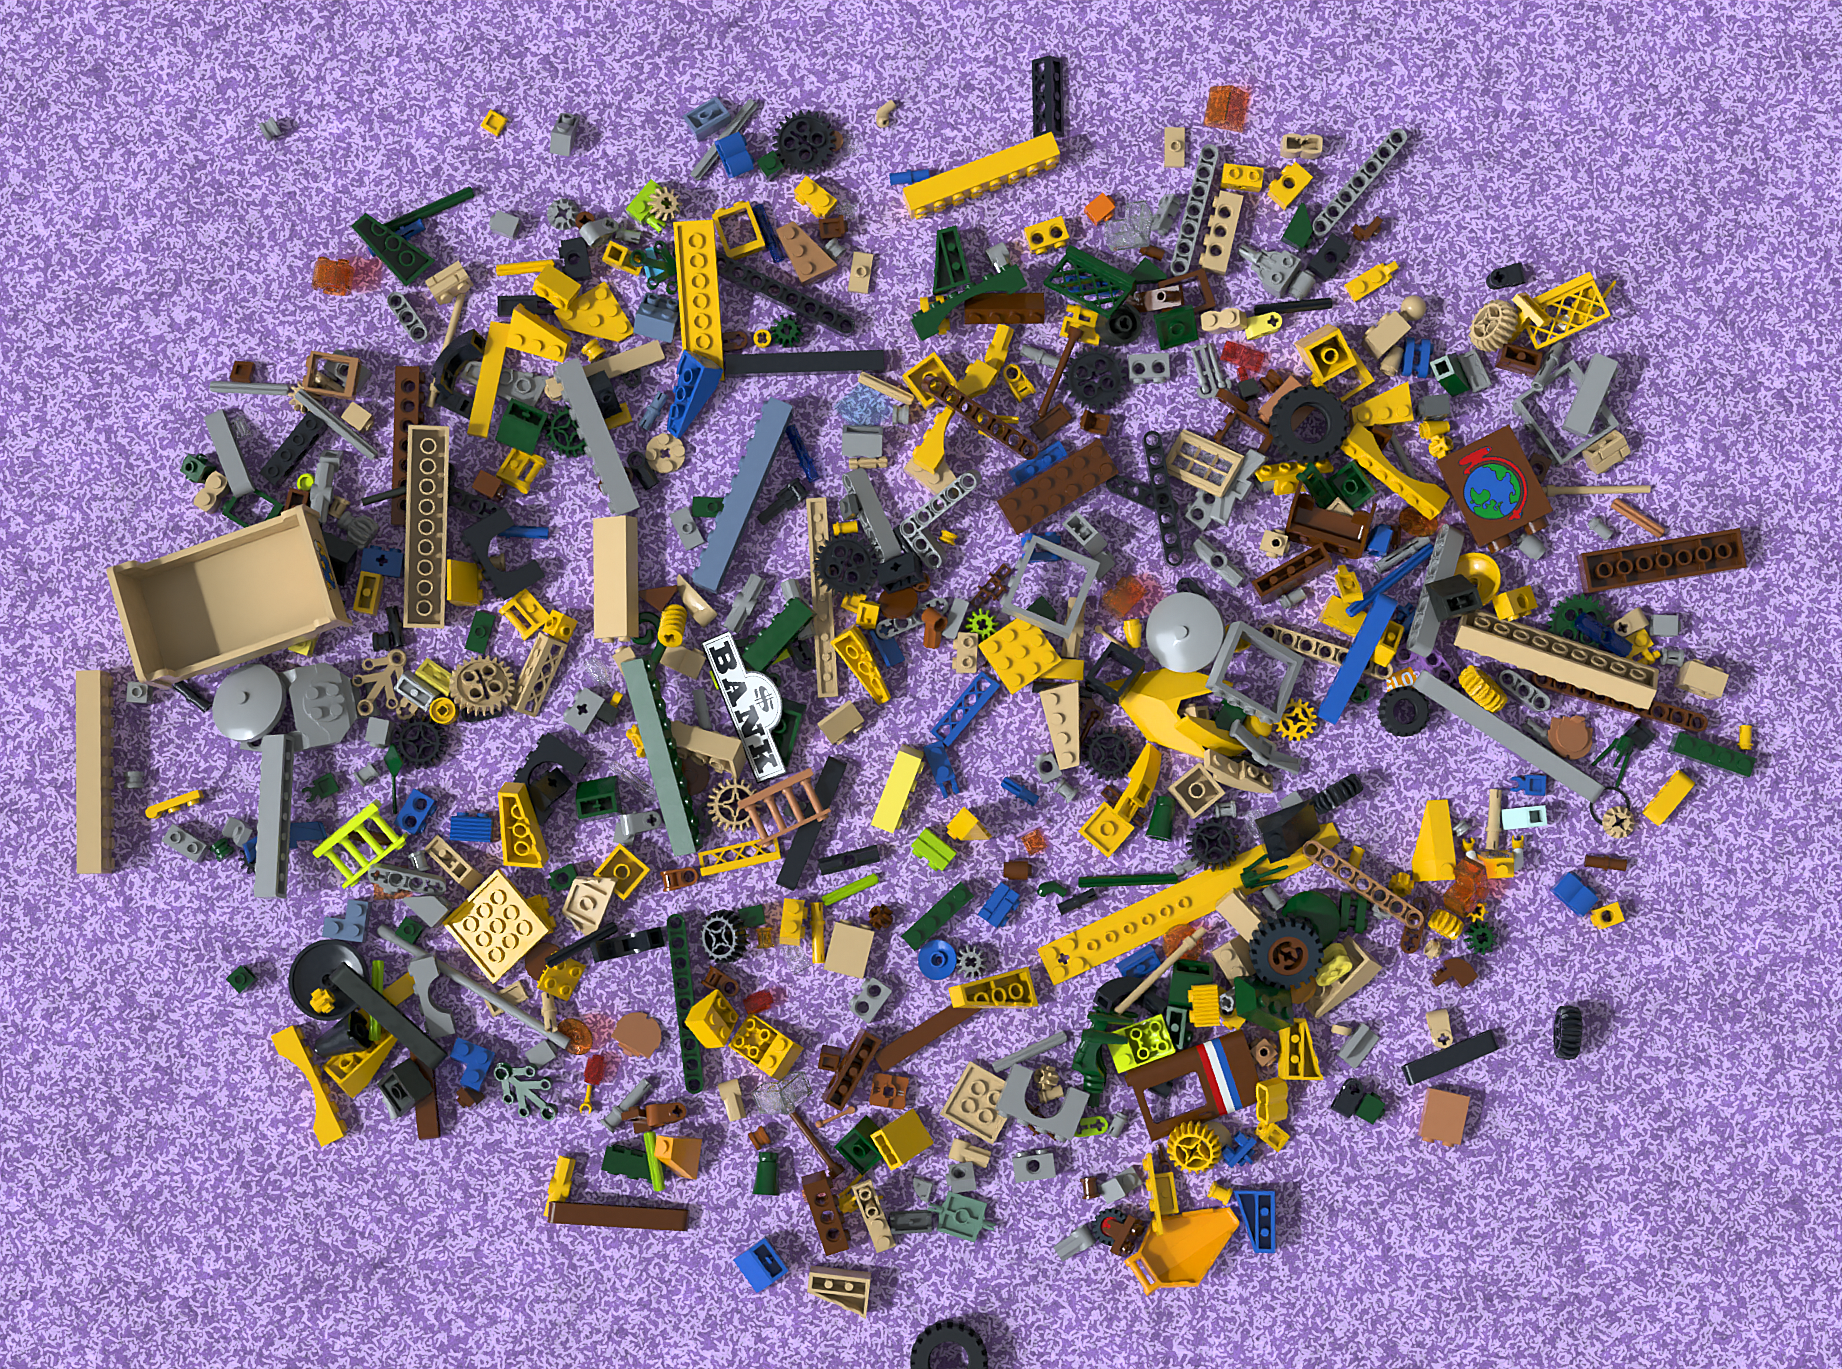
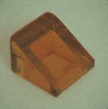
M1038 829L1020 838L1029 856L1047 847Z

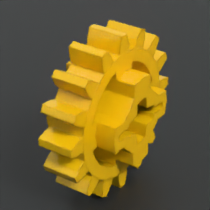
M1290 698L1285 710L1289 707H1294L1290 714L1283 712L1280 722L1273 723V725H1278L1275 731L1282 732L1281 738L1287 735L1288 741H1292L1293 737H1295V740L1298 742L1300 741V736L1306 739L1308 738L1307 732L1310 734L1314 732L1311 726L1313 727L1317 724L1312 722V719L1317 718V716L1311 714L1314 708H1307L1309 702L1301 704L1302 701L1299 698L1295 703L1294 699ZM1302 710L1305 711L1307 718H1304L1301 713ZM1297 715V719L1302 722H1297L1293 725V721L1289 717ZM1282 721L1287 724L1288 731L1284 728ZM1298 727H1306L1302 732L1296 733Z

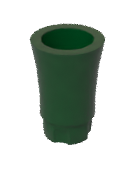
M1157 796L1156 805H1154L1145 837L1172 842L1176 800L1174 798Z
M759 1152V1162L757 1161L752 1194L780 1196L778 1153Z

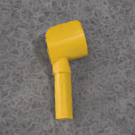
M587 1085L585 1100L579 1108L580 1113L583 1111V1106L589 1107L588 1115L593 1109L590 1103L592 1085Z

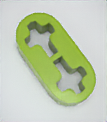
M1102 1116L1081 1118L1079 1121L1080 1125H1087L1088 1128L1082 1129L1080 1134L1075 1131L1074 1136L1086 1137L1103 1134L1108 1128L1107 1120ZM1097 1119L1104 1123L1100 1131L1096 1127L1090 1128V1124H1095Z

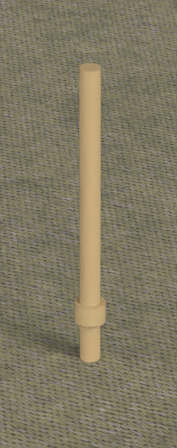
M463 293L457 295L442 351L453 341L465 299V294ZM435 377L429 385L428 391L430 393L426 403V407L432 409L434 408L437 394H440V391L434 386Z
M1546 485L1542 487L1546 497L1564 494L1650 493L1651 490L1650 485L1566 487Z
M1201 926L1191 936H1187L1182 941L1183 944L1119 1004L1114 1011L1121 1015L1188 949L1194 948L1197 945L1196 942L1207 931Z

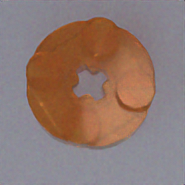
M1178 924L1164 933L1162 948L1166 957L1168 958L1179 948V941L1184 940L1187 936H1191L1196 929L1190 924ZM1202 937L1196 942L1197 945L1191 950L1188 949L1180 959L1196 961L1200 956L1201 950H1203Z

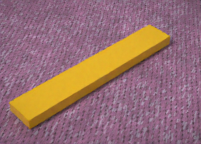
M490 322L467 431L469 436L488 438L507 348L506 342L510 324Z

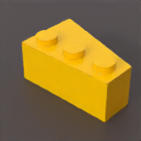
M519 303L513 309L506 347L563 363L569 356L573 338L552 324L549 325L540 319V316L534 315Z
M1293 1018V1026L1279 1030L1278 1078L1285 1080H1324L1318 1066V1058L1313 1049V1042L1306 1018Z

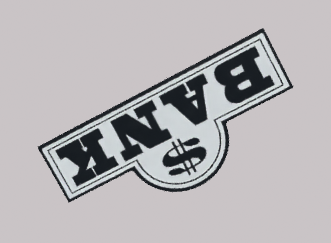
M730 630L700 642L737 736L742 741L745 756L756 783L759 784L787 773L771 734V730L777 726L782 715V699L778 688L765 674L757 671H746Z

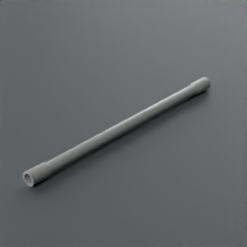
M381 924L376 932L377 935L390 943L396 944L415 957L429 954L417 945L411 944L396 935V931L384 924ZM437 958L441 973L538 1031L558 1046L566 1049L571 1038L558 1030L552 1033L551 1027L550 1033L545 1032L543 1022Z

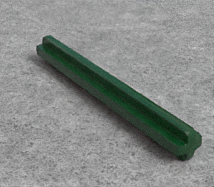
M468 186L383 223V225L395 232L400 230V227L403 225L405 227L418 219L423 220L475 196L474 192Z
M1176 873L1078 878L1079 888L1178 883V875Z

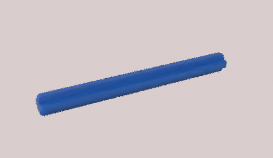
M1428 544L1366 592L1363 595V600L1355 601L1347 607L1346 613L1349 617L1357 615L1375 600L1379 592H1386L1430 557L1434 549L1433 545Z

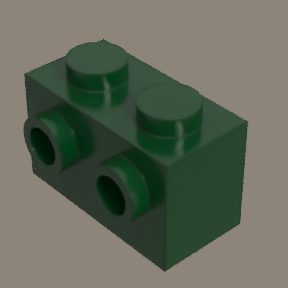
M1174 1004L1167 1006L1165 1025L1174 1048L1184 1049L1193 1041L1194 1033L1191 1031L1193 1023H1190L1189 1011L1193 1010V1007Z

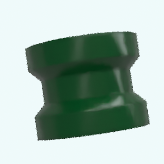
M1357 683L1349 699L1357 704L1366 701L1370 695L1368 686L1364 683Z
M226 837L218 840L209 848L217 856L218 862L223 861L235 851L233 847L229 846Z

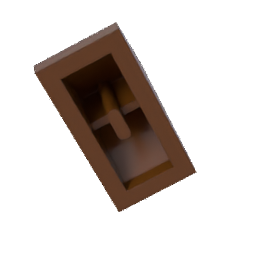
M677 585L640 590L638 591V596L662 613L663 609L670 604L679 590Z

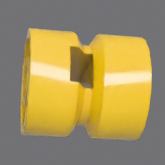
M443 697L434 700L429 709L432 719L442 725L453 724L458 719L460 713L457 704Z

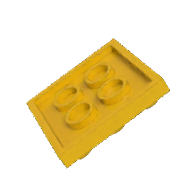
M1018 618L978 645L1011 695L1062 661L1039 627Z

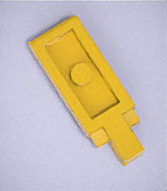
M1395 261L1387 266L1384 263L1378 264L1345 284L1344 287L1355 303L1388 283L1393 278L1391 273L1396 271L1399 266Z
M1338 565V574L1334 576L1343 603H1354L1355 601L1363 600V592L1355 572H1348L1346 565Z

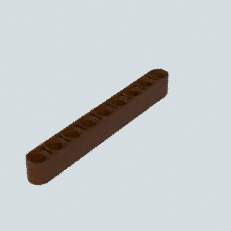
M1536 672L1531 676V683L1536 688L1685 731L1701 732L1708 726L1707 718L1700 713L1652 700L1648 710L1642 708L1638 712L1632 704L1623 702L1621 706H1618L1615 703V699L1605 695L1603 700L1600 701L1596 698L1593 691L1584 689L1583 695H1579L1576 692V686L1566 682L1564 689H1559L1557 687V680L1544 675L1546 681L1544 684H1541L1537 680L1538 674ZM1655 707L1661 709L1662 714L1660 717L1654 715ZM1675 712L1679 713L1681 716V720L1679 723L1675 722L1673 719V715ZM1694 718L1700 721L1698 729L1692 724Z

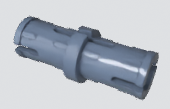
M657 391L650 406L647 405V411L638 425L649 431L657 416L660 417V411L669 397Z

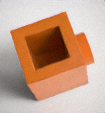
M1102 192L1085 206L1084 213L1095 226H1098L1102 221L1106 223L1114 216L1115 201L1111 196H1106Z

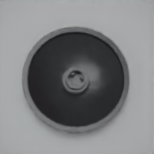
M332 939L320 940L305 947L294 959L289 971L288 987L293 1002L305 1015L321 1021H336L349 1013L355 1012L360 1007L329 978L342 962H345L366 981L370 982L369 969L365 959L350 944ZM318 988L323 989V991L327 988L335 996L336 1001L333 1003L335 1008L328 1013H323V1011L318 1013L310 1004L313 998L311 993Z

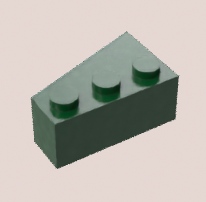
M955 225L937 230L934 286L932 290L934 296L965 289L964 286L973 282L959 228Z

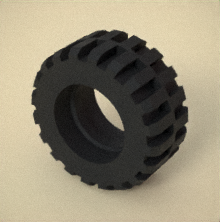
M1307 385L1306 387L1300 386L1289 391L1278 400V403L1272 409V415L1269 417V423H1271L1269 434H1272V442L1278 446V451L1281 454L1287 455V459L1291 461L1296 460L1297 463L1301 464L1309 462L1313 464L1330 457L1343 445V440L1346 439L1348 434L1346 432L1347 427H1349V421L1346 420L1348 413L1346 409L1343 410L1341 399L1337 400L1334 397L1335 393L1325 391L1326 388L1322 386L1317 388L1314 385ZM1300 407H1314L1325 418L1326 433L1315 443H1305L1299 440L1292 431L1291 417Z
M937 1321L934 1325L927 1326L916 1337V1341L911 1349V1369H931L930 1355L933 1349L943 1342H955L965 1349L968 1355L967 1369H988L987 1350L981 1336L971 1326L968 1327L960 1321Z

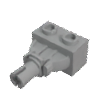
M1242 244L1237 252V255L1252 263L1251 270L1257 273L1258 278L1263 284V289L1278 299H1281L1302 268L1301 259L1286 250L1282 253L1268 252L1265 249H1262L1261 252H1256Z

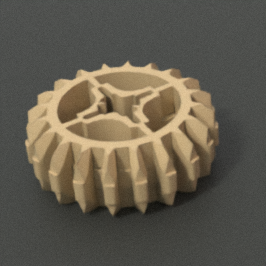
M1499 299L1491 300L1489 304L1485 303L1484 307L1479 308V312L1475 314L1474 320L1471 321L1472 326L1469 327L1471 331L1469 333L1470 341L1476 348L1485 352H1496L1498 348L1502 349L1503 344H1508V339L1516 331L1515 326L1518 324L1516 321L1518 318L1517 310L1510 303Z
M737 778L733 779V784H730V780L726 779L725 787L723 783L719 782L720 790L715 787L712 789L716 796L709 795L708 797L714 800V802L707 803V806L714 808L708 811V814L715 813L716 815L711 820L713 822L717 819L720 820L717 827H721L724 823L726 824L724 831H728L729 826H732L733 833L736 832V826H739L741 832L744 831L743 824L750 828L749 820L752 821L748 814L744 820L737 822L740 808H736L734 816V810L728 804L733 802L734 795L737 802L741 801L738 789L745 792L748 797L758 791L757 789H754L752 792L749 790L752 787L751 783L745 787L744 779L741 780L740 784H737ZM732 789L729 801L718 802L724 791ZM756 804L757 807L755 809L761 808L762 804ZM719 808L729 810L731 821L721 815Z

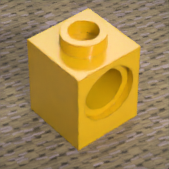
M1611 902L1591 910V922L1598 929H1604L1625 921L1618 902ZM1605 910L1610 914V919L1607 922L1602 919V913Z

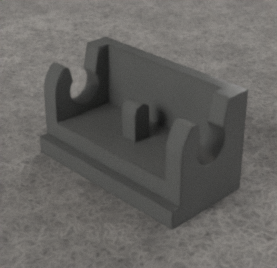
M931 1211L890 1212L891 1234L932 1232Z

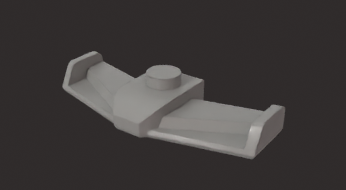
M1250 449L1244 455L1243 463L1222 499L1217 496L1215 498L1209 517L1225 527L1229 525L1236 499L1245 502L1254 487V484L1248 481V479L1269 460L1267 456L1253 449ZM1223 476L1222 480L1220 481V486L1226 476Z
M1236 719L1231 724L1229 735L1238 739L1249 749L1254 760L1266 767L1272 765L1291 772L1293 775H1298L1302 758L1297 759L1275 751L1277 747L1275 743L1262 735L1256 738L1240 724L1239 719Z

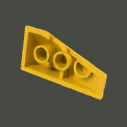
M855 623L838 634L830 643L875 702L880 705L891 698L866 637Z
M965 807L946 826L949 829L946 833L954 840L957 838L960 841L990 840L992 837L981 822Z
M381 1026V1039L373 1041L370 1048L365 1051L333 1056L322 1066V1069L353 1099L369 1084L398 1039Z

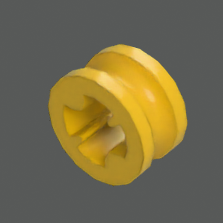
M765 329L756 331L753 337L755 345L759 348H767L771 344V335ZM760 334L762 336L763 334L767 335L766 343L763 344V341L762 344L758 342Z
M941 530L942 536L938 540L955 546L954 540L958 536L949 531Z

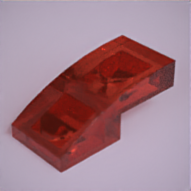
M1226 340L1220 360L1255 373H1260L1266 355L1263 352L1248 349L1244 345Z

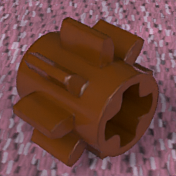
M881 904L880 907L874 906L869 911L870 920L868 922L878 930L881 927L888 928L893 922V911L884 904Z

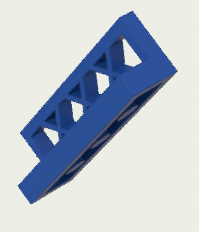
M981 671L930 733L938 740H942V743L949 748L998 690L1000 685ZM982 677L991 684L985 691H977V682ZM975 686V692H970L971 689ZM975 694L976 702L974 705L964 707L965 696ZM962 701V707H957ZM954 710L963 711V718L958 722H951V713ZM949 717V722L943 723ZM941 725H950V733L945 739L936 732Z

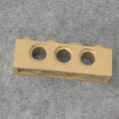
M1220 190L1219 195L1214 196L1212 207L1215 208L1214 215L1210 214L1207 225L1211 229L1209 234H1205L1203 242L1206 250L1205 253L1201 252L1198 263L1202 265L1201 269L1204 268L1205 272L1224 276L1226 273L1243 201L1242 195ZM1221 210H1226L1229 212L1230 216L1228 218H1223L1219 212ZM1222 229L1225 232V236H1217L1215 230ZM1218 248L1221 255H1212L1211 249Z

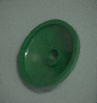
M1303 891L1297 893L1286 902L1282 909L1283 917H1287V913H1293L1295 918L1298 915L1303 917L1304 920L1309 918L1313 929L1315 928L1323 946L1322 949L1328 947L1336 939L1340 931L1341 917L1338 907L1330 897L1321 892Z

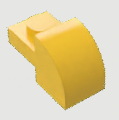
M609 241L602 258L603 262L636 277L639 276L642 266L634 267L631 265L629 257L632 251L613 241ZM634 258L636 262H640V259Z

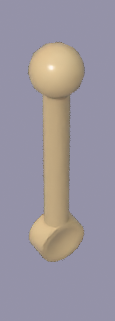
M1097 625L1095 627L1096 633H1101L1110 641L1116 643L1117 645L1121 646L1127 651H1130L1128 646H1123L1121 643H1119L1117 640H1115L1113 637H1111L1109 634L1103 631L1102 626Z

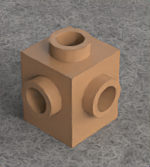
M1257 1037L1249 1043V1050L1255 1066L1259 1064L1262 1067L1264 1065L1268 1067L1276 1060L1274 1056L1278 1054L1275 1051L1277 1046L1270 1038L1266 1040L1264 1037L1260 1039ZM1263 1048L1267 1050L1265 1056L1260 1055V1050Z

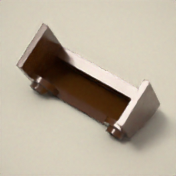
M1299 481L1285 528V536H1288V540L1309 547L1322 543L1329 553L1350 559H1360L1377 503H1373L1370 513L1360 510L1354 512L1353 517L1315 507L1314 499L1309 494L1301 493L1303 482Z

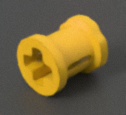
M1214 1180L1207 1193V1197H1213L1222 1201L1223 1205H1227L1233 1189H1227L1217 1184V1181Z

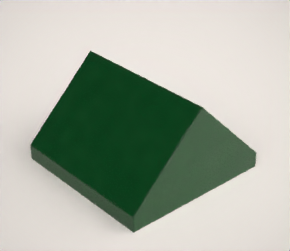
M1352 460L1326 480L1335 495L1352 511L1377 493V490L1355 460Z

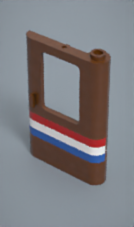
M1242 1029L1127 1070V1075L1124 1076L1127 1086H1132L1151 1142L1170 1136L1175 1127H1180L1183 1122L1188 1125L1192 1120L1194 1125L1199 1121L1203 1124L1258 1102L1256 1085L1260 1080ZM1196 1072L1206 1104L1163 1121L1153 1122L1144 1096V1090L1185 1074Z

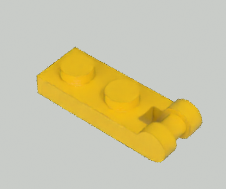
M194 790L148 807L145 814L148 818L158 819L166 811L170 814L180 811V806L186 804L188 807L200 803L199 800L204 798L202 790Z

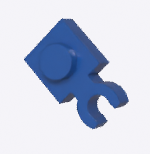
M1524 775V780L1520 777L1510 778L1511 781H1517L1518 783L1517 788H1510L1511 792H1518L1524 789V795L1545 796L1546 776Z

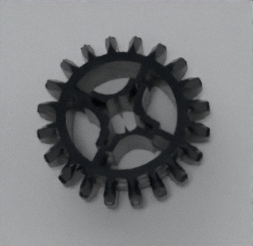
M424 715L421 716L420 721L418 716H414V723L409 718L406 719L408 726L406 727L401 723L400 727L403 731H395L396 734L400 735V738H393V741L399 742V745L395 746L397 750H401L399 752L400 756L404 755L402 758L403 762L406 763L409 760L408 767L410 768L415 763L417 770H420L421 764L424 769H428V762L431 766H436L434 759L441 761L442 759L438 754L446 755V751L441 750V748L448 747L447 743H442V740L448 739L447 735L441 736L445 732V728L437 729L440 723L435 722L433 724L434 720L432 717L426 722V716ZM419 727L415 737L406 738L412 729ZM426 727H429L434 732L436 741L427 738ZM423 737L422 740L430 744H422L421 748H418L419 745L411 741H419ZM405 744L414 746L416 759L407 752ZM435 747L431 755L422 759L426 748Z
M1112 727L1108 728V733H1105V729L1101 728V735L1095 730L1093 734L1096 738L1093 739L1091 736H1088L1087 739L1091 743L1083 744L1084 747L1088 748V751L1082 750L1081 754L1088 755V757L1083 758L1082 762L1089 761L1090 763L1085 769L1087 770L1092 767L1094 770L1091 771L1090 775L1093 776L1098 772L1097 779L1099 780L1102 778V775H1105V781H1109V775H1112V779L1115 781L1117 780V773L1123 778V769L1128 773L1130 772L1126 765H1134V762L1130 761L1129 758L1136 757V754H1130V751L1134 750L1135 746L1128 747L1132 739L1124 740L1127 733H1123L1120 737L1118 735L1120 729H1117L1115 734H1113ZM1103 738L1116 739L1114 744L1109 747L1098 742ZM1121 744L1125 750L1124 762L1116 754ZM1094 746L1101 753V758L1097 764H1095L1092 757ZM1115 746L1112 752L1113 759L1109 757L1102 762L1106 754L1104 750L1107 749L1108 751ZM1106 762H1112L1119 766L1118 769L1112 771L1101 769Z
M1350 774L1311 797L1318 815L1327 813L1362 792L1364 787L1356 774Z
M1211 817L1210 823L1205 818L1202 821L1203 826L1197 822L1195 824L1197 829H1190L1193 835L1189 834L1186 837L1192 841L1185 844L1186 847L1192 848L1187 851V855L1194 854L1190 859L1191 862L1198 859L1199 861L1196 866L1199 868L1201 864H1204V871H1207L1208 866H1211L1212 872H1215L1216 866L1222 871L1224 869L1223 863L1226 867H1230L1229 860L1235 862L1236 857L1234 855H1238L1240 852L1236 849L1240 847V842L1235 841L1239 838V835H1232L1235 832V828L1233 827L1228 830L1227 828L1230 823L1226 822L1224 826L1221 825V818H1219L1218 823H1215L1214 817ZM1207 830L1219 831L1213 836L1203 834ZM1223 835L1228 839L1229 851L1225 850V847L1221 844ZM1197 838L1205 845L1203 854L1198 851ZM1217 839L1216 846L1218 847L1214 846L1208 851L1210 843ZM1213 853L1224 856L1216 860L1208 859Z
M721 909L713 911L711 915L706 916V920L701 923L704 928L699 930L702 936L698 938L703 941L700 947H705L704 954H709V959L715 960V963L722 964L734 963L744 957L743 953L748 951L746 946L750 944L747 941L750 934L746 933L748 926L743 925L745 920L740 919V914H734L732 910ZM721 921L724 922V923H725L724 926H721V927H720V926H719L720 922H721ZM725 947L731 948L728 952L724 951Z
M1572 1005L1560 1006L1555 1014L1553 1049L1556 1057L1562 1060H1575L1580 1052L1583 1023L1581 1011L1578 1007H1573Z

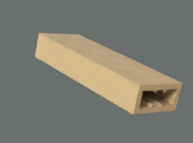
M626 515L593 519L594 639H602V643H614V639H619V642H630L631 638L639 637L637 517Z

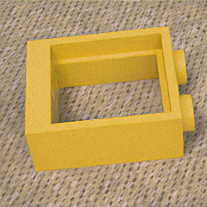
M739 201L733 204L734 207L728 209L723 207L714 211L712 219H714V224L726 256L738 260L766 250L749 201ZM747 210L757 240L729 249L719 220Z
M1354 348L1350 349L1357 364L1351 368L1362 384L1339 398L1343 403L1372 385L1375 381ZM1314 374L1311 375L1312 380L1310 382L1317 388L1319 386L1326 388L1324 383H1321Z

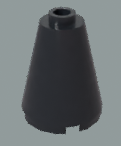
M358 1012L347 1014L315 1041L314 1049L316 1054L322 1058L367 1050L373 1043V1041L369 1040V1031L365 1026L368 1023L367 1020Z

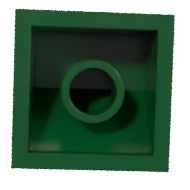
M867 1115L834 1146L862 1176L883 1157L870 1136L880 1128Z

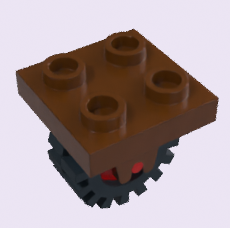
M1113 1208L1100 1211V1214L1095 1216L1096 1221L1092 1223L1094 1225L1092 1231L1096 1234L1094 1235L1095 1238L1104 1245L1112 1246L1110 1252L1127 1258L1135 1249L1134 1242L1137 1237H1140L1144 1232L1145 1226L1143 1225L1145 1221L1132 1215L1127 1216L1122 1211Z

